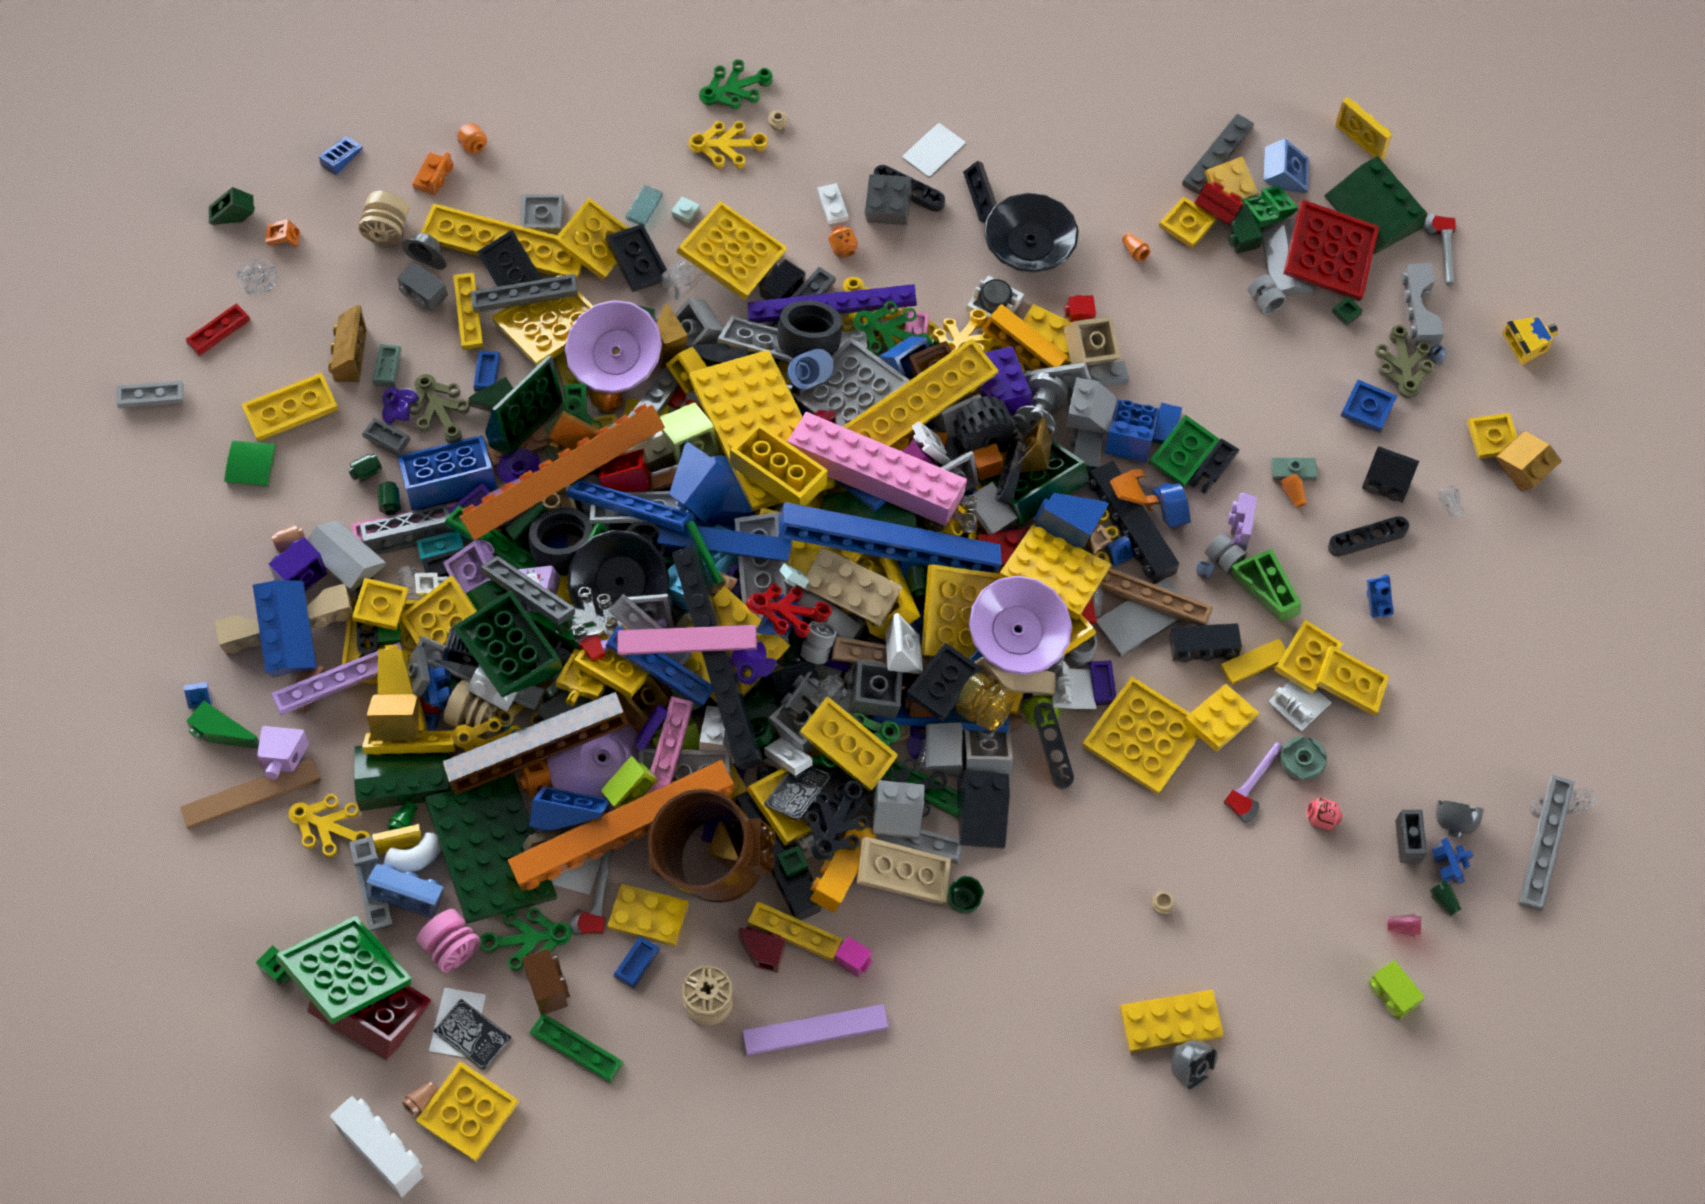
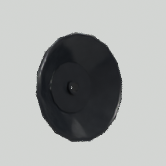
M1028 192L1009 196L996 204L986 218L984 230L989 250L1001 263L1018 271L1034 273L1054 269L1067 261L1077 247L1079 234L1074 215L1062 202L1044 194Z
M611 530L593 536L577 550L569 566L567 588L574 608L581 616H594L596 627L600 629L613 616L609 609L623 594L627 597L668 594L670 576L663 555L651 541L634 532ZM619 577L624 578L625 582L623 585L617 583Z

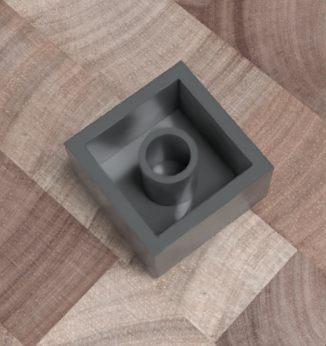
M869 174L865 206L867 222L908 225L912 193L910 177Z
M858 660L852 672L850 713L895 719L901 706L902 672L890 671L887 664Z

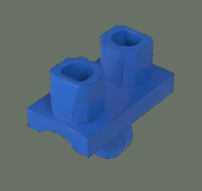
M1386 574L1379 578L1367 579L1368 590L1366 595L1369 598L1370 616L1375 618L1393 615L1390 576Z
M429 665L431 681L423 695L419 696V698H424V703H430L432 706H437L439 711H443L453 692L449 686L442 688V683L451 679L450 671L445 667L434 669Z
M1448 837L1442 839V844L1431 849L1436 863L1446 859L1450 861V866L1439 869L1443 881L1451 882L1457 880L1458 883L1465 882L1458 863H1462L1464 869L1469 868L1470 863L1468 860L1474 856L1472 851H1464L1463 846L1459 845L1456 847L1458 854L1455 855Z

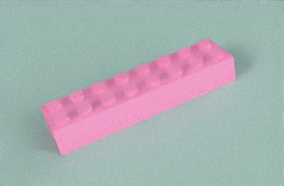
M808 412L804 414L787 441L828 470V477L944 526L947 525L964 496L966 478Z

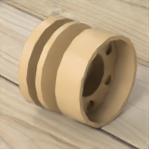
M375 191L367 196L364 212L358 226L360 234L376 244L388 246L400 242L409 212L408 203L403 198L390 192Z
M462 680L457 684L447 702L444 722L454 728L460 725H468L473 728L487 722L491 717H496L500 708L468 691L466 688L469 681ZM492 721L490 723L491 727L493 726L495 721ZM489 731L478 735V737L484 738Z
M707 965L692 970L685 977L682 993L684 1009L688 1017L695 1023L704 1026L717 1025L724 1021L731 1013L733 1007L732 983L728 975L718 967ZM705 989H708L709 992H711V994H710V995H706V993L704 992V990H705Z

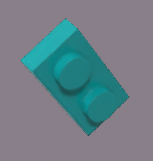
M457 531L416 540L421 563H423L422 559L464 548L461 535Z

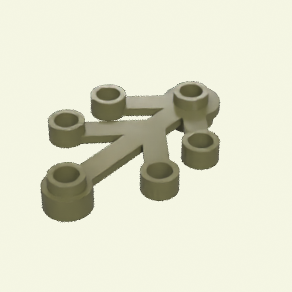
M1397 325L1391 329L1389 338L1397 345L1399 359L1389 352L1387 345L1379 344L1375 350V355L1387 362L1380 364L1378 372L1381 376L1387 377L1399 385V391L1403 397L1412 398L1419 393V383L1427 374L1432 373L1434 363L1431 360H1424L1420 370L1413 377L1411 370L1423 356L1429 354L1431 346L1427 342H1420L1417 351L1408 359L1405 343L1408 332L1404 326ZM1392 365L1402 372L1403 377L1392 371Z
M428 374L419 376L415 380V388L419 400L409 405L410 414L416 416L422 411L421 404L426 395L429 399L423 417L417 420L419 431L426 432L430 429L431 419L434 412H436L445 428V440L448 443L460 441L462 439L461 429L452 424L444 408L455 410L459 414H466L470 410L468 401L462 399L456 402L437 397L435 391L445 393L451 398H457L461 393L459 385L456 383L449 385L437 383L435 378ZM452 389H457L456 392H450ZM462 405L466 406L464 409L459 408ZM414 406L418 407L416 410L411 409ZM422 423H427L426 426H420Z

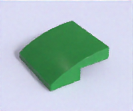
M1280 186L1261 189L1260 196L1242 199L1244 204H1248L1259 228L1278 223L1298 211L1296 204Z
M232 440L224 482L269 487L276 445Z

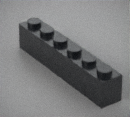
M1114 461L1108 462L1090 471V482L1088 483L1092 492H1096L1099 501L1109 503L1106 509L1110 514L1112 524L1119 528L1121 537L1126 536L1130 540L1133 557L1135 560L1140 561L1147 578H1150L1155 584L1177 574L1179 562L1141 504L1117 497L1110 481L1122 475Z
M748 791L736 796L737 805L744 811L748 819H761L774 831ZM774 831L775 844L772 845V854H774L775 866L771 868V874L793 917L803 920L821 912L822 906L810 900L814 892L810 890L812 882H814L810 871L807 869L789 878L786 877L777 859V855L792 849L793 846L791 843L785 846Z

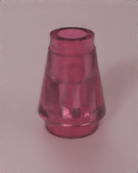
M1408 914L1388 917L1387 931L1413 937L1421 935V916Z

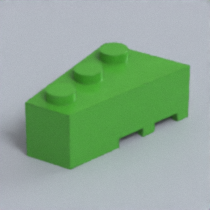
M1272 548L1231 566L1232 577L1278 621L1283 622L1301 614V602Z

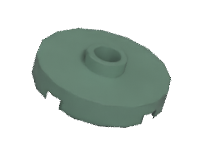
M1298 736L1290 739L1284 745L1280 756L1281 765L1284 771L1292 778L1300 781H1310L1317 778L1323 772L1327 759L1326 751L1317 740ZM1299 758H1305L1307 762H1301Z

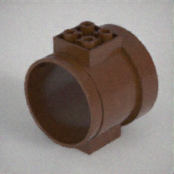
M709 789L688 790L666 802L656 814L653 822L650 823L648 837L649 870L676 888L694 894L705 901L713 903L731 902L750 892L761 876L771 875V868L775 866L774 854H772V845L775 844V833L761 819H748L744 811L736 803L720 792ZM721 817L738 819L743 828L744 843L740 857L734 867L724 877L711 884L702 886L689 884L682 868V854L690 835L700 825L709 820Z

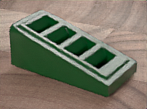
M542 502L537 503L505 527L519 547L529 538V528L532 522L540 514L547 512Z

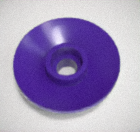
M516 449L510 456H502L498 463L497 471L500 479L507 484L519 479L521 475L530 470L532 473L540 470L538 465L541 463L533 451Z

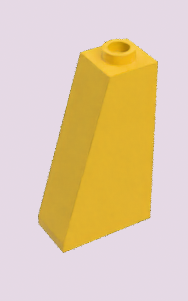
M386 645L385 649H378V695L413 694L411 677L408 675L407 653L399 649L398 645ZM419 698V731H428Z

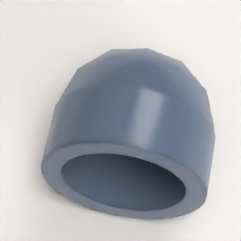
M1434 345L1429 351V359L1433 363L1443 362L1446 357V349L1442 345Z
M1199 561L1196 568L1197 575L1201 578L1202 574L1206 575L1205 579L1210 578L1214 573L1215 565Z

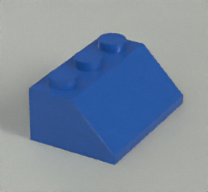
M714 455L711 457L737 480L726 456ZM738 481L734 483L706 520L713 527L717 524L725 527L735 523V518L755 515V511L752 512Z

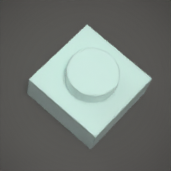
M681 197L672 210V216L690 224L699 212L700 205Z
M785 563L779 570L785 577L784 581L793 587L799 585L805 588L809 582L801 571Z

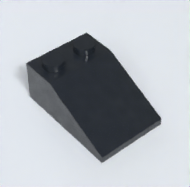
M964 771L957 781L959 845L1004 849L1006 846L1010 800L1009 774Z

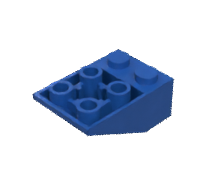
M1118 399L1104 453L1147 463L1159 408L1148 404L1133 403L1130 400Z

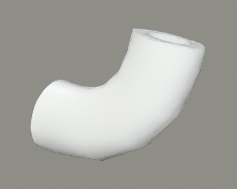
M425 833L420 843L412 849L402 850L391 847L386 854L384 864L391 865L396 868V871L402 873L422 870L433 863L441 853L437 835Z

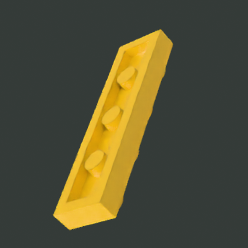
M474 273L453 275L462 350L484 348L479 312L474 313L472 308L471 291L477 290Z
M419 731V740L372 741L371 733H366L362 749L363 754L374 755L455 752L456 745L452 739L453 731Z
M758 901L747 921L748 925L768 934L776 933L782 936L786 942L832 962L843 942L841 937Z

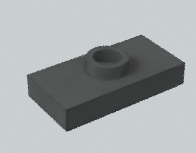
M373 418L362 433L363 438L398 456L411 441L409 435L376 418Z
M416 646L408 659V675L411 677L413 694L421 696L431 680L424 647Z

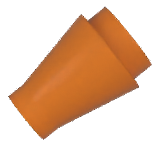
M1130 232L1123 236L1122 242L1134 260L1141 262L1148 258L1151 250L1147 243Z
M1297 474L1284 478L1281 481L1283 484L1282 489L1293 502L1295 508L1306 505L1307 500L1305 498L1302 478H1299Z

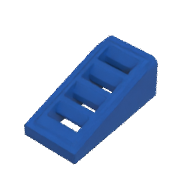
M346 136L318 157L320 165L337 175L363 147ZM349 144V145H351L353 148L350 149V148L347 147L346 145Z

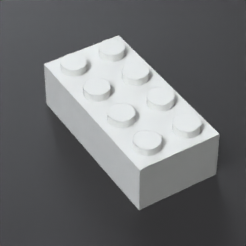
M351 1096L330 1115V1118L337 1130L402 1198L424 1177L420 1170L423 1167L411 1150L407 1153L405 1152L406 1148L402 1145L403 1142L396 1134L392 1133L389 1135L390 1132L386 1128V1124L378 1116L373 1118L374 1115L370 1111V1107L362 1099L357 1101Z

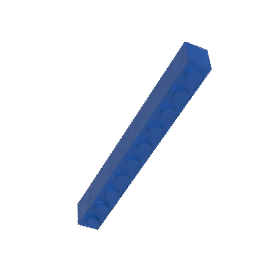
M786 502L779 515V538L925 566L940 565L998 573L1002 565L1000 544Z

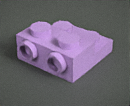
M1240 493L1238 501H1233L1228 524L1231 525L1230 533L1235 534L1233 545H1238L1246 552L1252 532L1257 497L1251 496L1248 493Z
M475 540L443 562L449 576L452 575L457 579L465 593L491 580L481 573V566L494 558L492 555L494 548L485 540Z

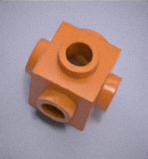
M544 760L521 769L522 776L519 777V783L522 790L526 789L530 798L535 797L543 786L551 787L550 771Z

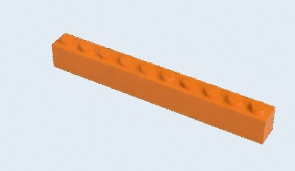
M645 403L634 409L635 414L627 417V415H624L615 420L616 425L610 429L608 426L596 431L598 436L591 440L589 437L582 439L577 443L578 447L574 450L565 449L558 454L559 458L551 462L549 459L538 465L540 470L534 473L531 470L520 476L521 481L513 485L511 481L500 488L502 492L494 496L493 493H490L481 499L483 503L475 507L472 504L463 509V515L459 517L472 539L476 540L665 429L666 427L653 405L646 406Z
M723 761L715 762L606 813L601 818L591 820L508 859L521 890H532L538 887L540 882L546 879L553 880L559 877L561 872L565 870L577 869L582 866V862L589 859H598L604 855V852L612 848L613 850L619 849L626 844L625 842L631 839L643 838L650 831V823L653 822L662 806L682 792L693 789H709L720 792L727 797L731 796L732 792L735 791V787Z

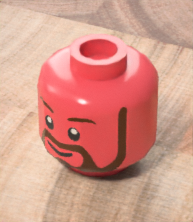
M1321 797L1310 802L1306 813V818H1309L1312 826L1328 831L1333 829L1335 825H1339L1343 816L1337 802Z

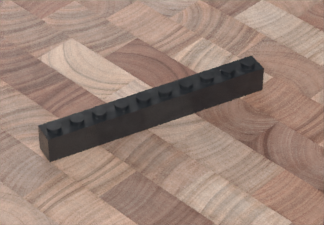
M694 546L673 552L672 556L694 627L722 626L700 552ZM730 650L703 651L704 662L736 766L743 771L763 764L764 761L742 689L736 677V670L732 663Z

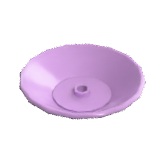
M613 300L596 304L578 317L569 330L565 352L568 367L578 382L586 384L593 391L614 394L631 390L649 377L658 364L662 342L659 327L647 311L634 303ZM616 349L620 350L618 354H613Z
M1013 576L998 579L980 592L971 608L969 627L974 645L986 661L1004 672L1028 675L1043 672L1061 659L1070 644L1072 623L1066 604L1054 589L1038 579ZM1014 628H1020L1021 633L1015 632Z
M629 725L547 758V767L550 771L552 786L557 789L607 798L601 789L630 756L639 762L640 749L635 745L638 733ZM598 756H603L605 761H599ZM610 803L604 814L609 813L616 807Z

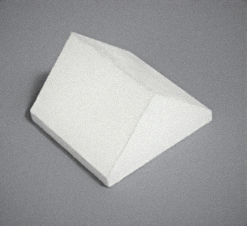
M899 613L894 614L885 632L888 670L920 674L923 672L920 635Z

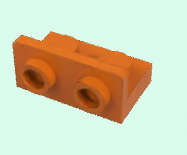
M446 151L444 156L429 152L412 182L413 188L436 195L439 188L443 187L447 173H450L453 169L454 162L452 161L451 153Z

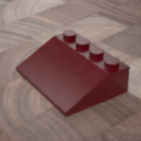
M408 985L332 1025L311 1000L309 1001L307 1012L379 1057L387 1060L405 1040L432 999Z

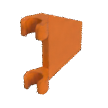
M1143 469L1130 470L1110 481L1119 499L1144 505L1148 511L1154 509L1153 504H1160L1156 495L1145 497L1139 485L1140 481L1138 478L1146 477Z

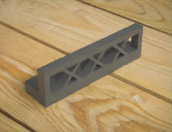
M447 504L362 523L360 527L363 542L379 555L417 546L416 540L453 532V529L445 524V519L449 516ZM444 513L445 515L443 517L433 518L435 514ZM418 518H419V519H422V520H421L420 522H418V523H412V522H411V521L414 520V519H418ZM392 524H400L396 528H390ZM378 529L375 533L367 534L366 532L367 530Z

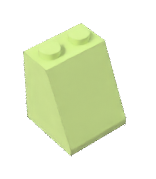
M695 402L660 417L666 427L661 431L673 451L674 460L677 465L687 441L708 456L719 452L714 426Z

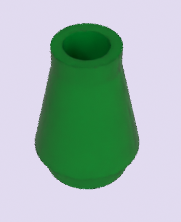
M406 801L388 820L389 824L387 827L389 831L411 826L418 807L414 803Z

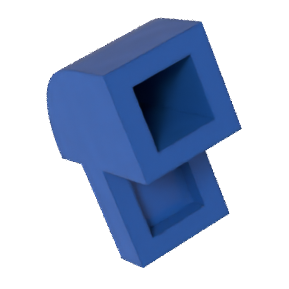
M1164 483L1157 488H1153V495L1157 496L1161 504L1163 521L1170 528L1191 523L1188 501L1180 483L1175 485Z

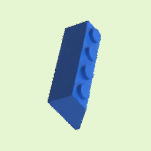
M273 580L252 585L265 672L271 677L316 669L304 582Z

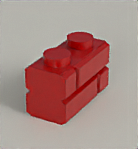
M1217 181L1213 183L1207 182L1194 204L1227 225H1231L1244 204L1240 201L1242 197L1232 191L1230 194L1223 190L1224 186Z

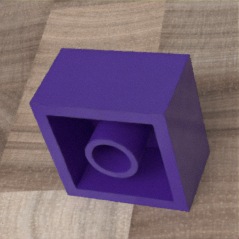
M304 536L300 540L294 541L282 554L276 555L269 563L275 580L303 581L305 592L328 574L321 554Z

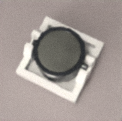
M987 276L985 281H980L979 288H975L973 298L967 305V310L970 312L974 309L984 310L987 313L986 320L989 319L1001 304L1014 313L1023 301L1024 294L1011 288L1003 280Z

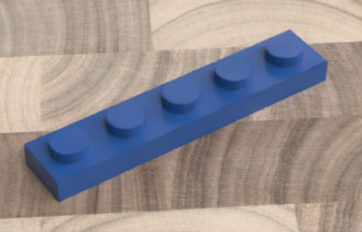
M619 625L605 645L617 654L618 630H625ZM663 653L620 655L700 707L704 706L713 692L712 685Z

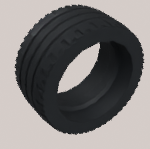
M803 300L793 302L781 311L777 338L779 347L786 355L795 358L810 350L822 349L832 356L839 349L842 335V319L837 310L831 306L817 301ZM799 329H813L820 331V333H807Z
M566 507L551 509L540 514L529 528V546L536 566H553L560 576L568 575L569 566L577 550L588 541L594 529L593 524H590L589 516L580 510ZM570 534L581 538L578 543L568 548L554 549L544 545L548 540L559 535Z

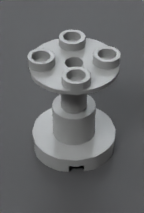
M1047 373L1035 374L1030 378L1028 386L1032 393V406L1019 408L1012 418L1017 426L1016 429L1023 434V437L1026 436L1041 417L1046 419L1049 435H1053L1055 421L1049 412L1061 409L1066 403L1068 388L1060 378L1056 377L1053 379L1048 377L1049 374Z

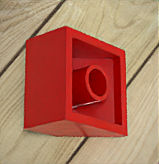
M644 448L620 454L603 464L599 477L602 486L620 492H647V490H650L651 480Z

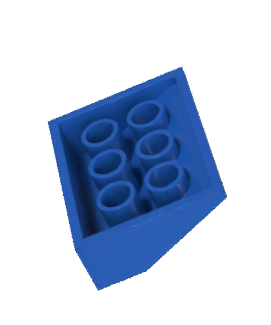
M482 435L398 456L412 511L463 499L482 483L489 492L497 490L493 469Z

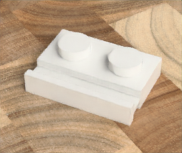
M921 422L912 426L915 432L914 439L919 446H924L922 450L942 465L950 462V458L945 455L947 452L940 436Z

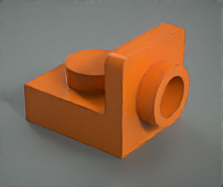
M288 219L267 225L265 243L269 246L288 242L293 247H297L300 229Z

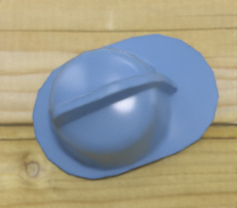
M813 349L805 352L790 362L786 378L790 379L792 384L799 389H809L829 379L833 373V359L828 352L822 349Z

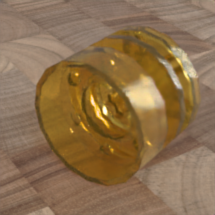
M978 672L964 686L957 702V714L971 722L977 721V725L985 727L986 730L993 733L1007 719L1014 704L1015 691L1001 683L995 684L993 679Z

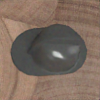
M417 233L412 239H405L402 242L403 251L412 259L423 262L438 270L446 268V261L440 253V244L431 235Z

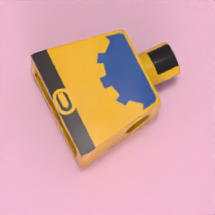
M1536 316L1507 322L1502 334L1520 364L1523 365L1549 350L1553 336L1558 335V328L1554 323L1545 326L1542 319Z

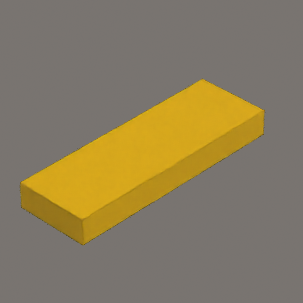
M1280 638L1222 663L1220 668L1230 685H1234L1276 666L1286 648Z

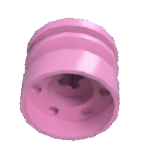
M455 909L445 910L431 919L422 928L416 939L427 955H432V961L438 964V968L443 973L451 972L464 964L477 951L481 943L479 936L474 934L472 928L465 927V920Z

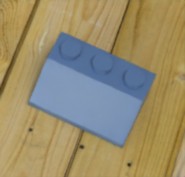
M376 864L367 880L366 897L384 903L388 902L390 905L433 919L441 901L444 886H441L438 881L433 879H427V881L420 879L418 875L406 871L402 873L396 871L395 867L388 864H383L382 866Z

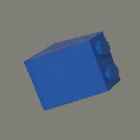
M687 441L669 494L676 500L674 504L677 507L692 513L694 520L699 518L705 522L737 480L717 461Z
M1053 493L1049 500L1044 499L1033 521L1036 522V527H1042L1047 533L1055 537H1061L1066 543L1083 549L1109 503Z

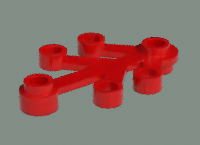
M771 584L764 594L754 593L746 601L747 608L754 614L765 616L774 624V631L780 635L787 632L789 628L788 622L796 627L795 633L799 637H806L808 635L810 626L802 622L795 615L810 616L816 622L822 623L827 621L832 613L831 607L825 602H817L814 608L790 605L793 602H799L803 596L802 590L798 587H792L789 593L777 603L769 602L771 599H778L782 593L781 587L776 584ZM773 612H778V613H779L782 617H784L786 620L780 619V618H779L776 614H774Z

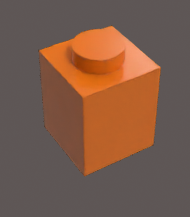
M997 444L972 451L980 480L1002 473L1004 466Z

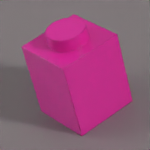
M848 936L835 954V963L856 977H859L862 971L866 973L872 965V951Z

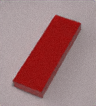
M236 303L185 339L186 343L200 356L249 322L250 317Z

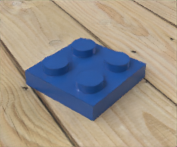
M1357 380L1341 413V417L1380 433L1397 396Z

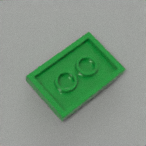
M1185 414L1148 463L1176 484L1180 483L1182 488H1184L1220 439Z

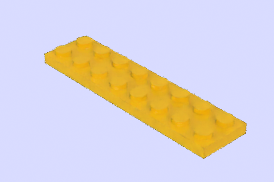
M434 203L420 232L434 237L441 247L479 256L478 250L513 230L538 272L555 277L560 274L562 276L575 274L578 280L583 268L581 263L553 243L557 235Z
M972 338L842 427L892 447L914 432L912 427L917 422H921L923 425L996 376L999 370Z

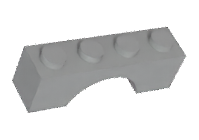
M1432 263L1407 264L1405 272L1401 274V284L1405 285L1404 302L1408 303L1407 320L1411 322L1409 335L1410 338H1413L1414 346H1418L1420 342H1427L1430 346L1440 345L1444 335L1441 316L1429 312L1421 300L1422 296L1431 292L1435 282Z

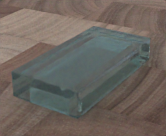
M643 185L626 214V220L639 225L643 224L645 227L663 196L662 191Z

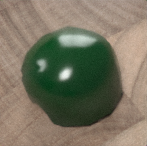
M961 876L948 889L947 901L949 906L960 914H970L980 906L984 889L980 882L972 876Z

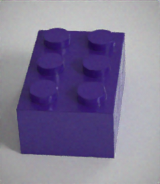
M1013 346L986 352L985 354L999 372L996 376L978 387L981 398L987 396L990 399L993 396L997 397L998 400L1001 399L1010 415H1014L1023 406H1032V393Z

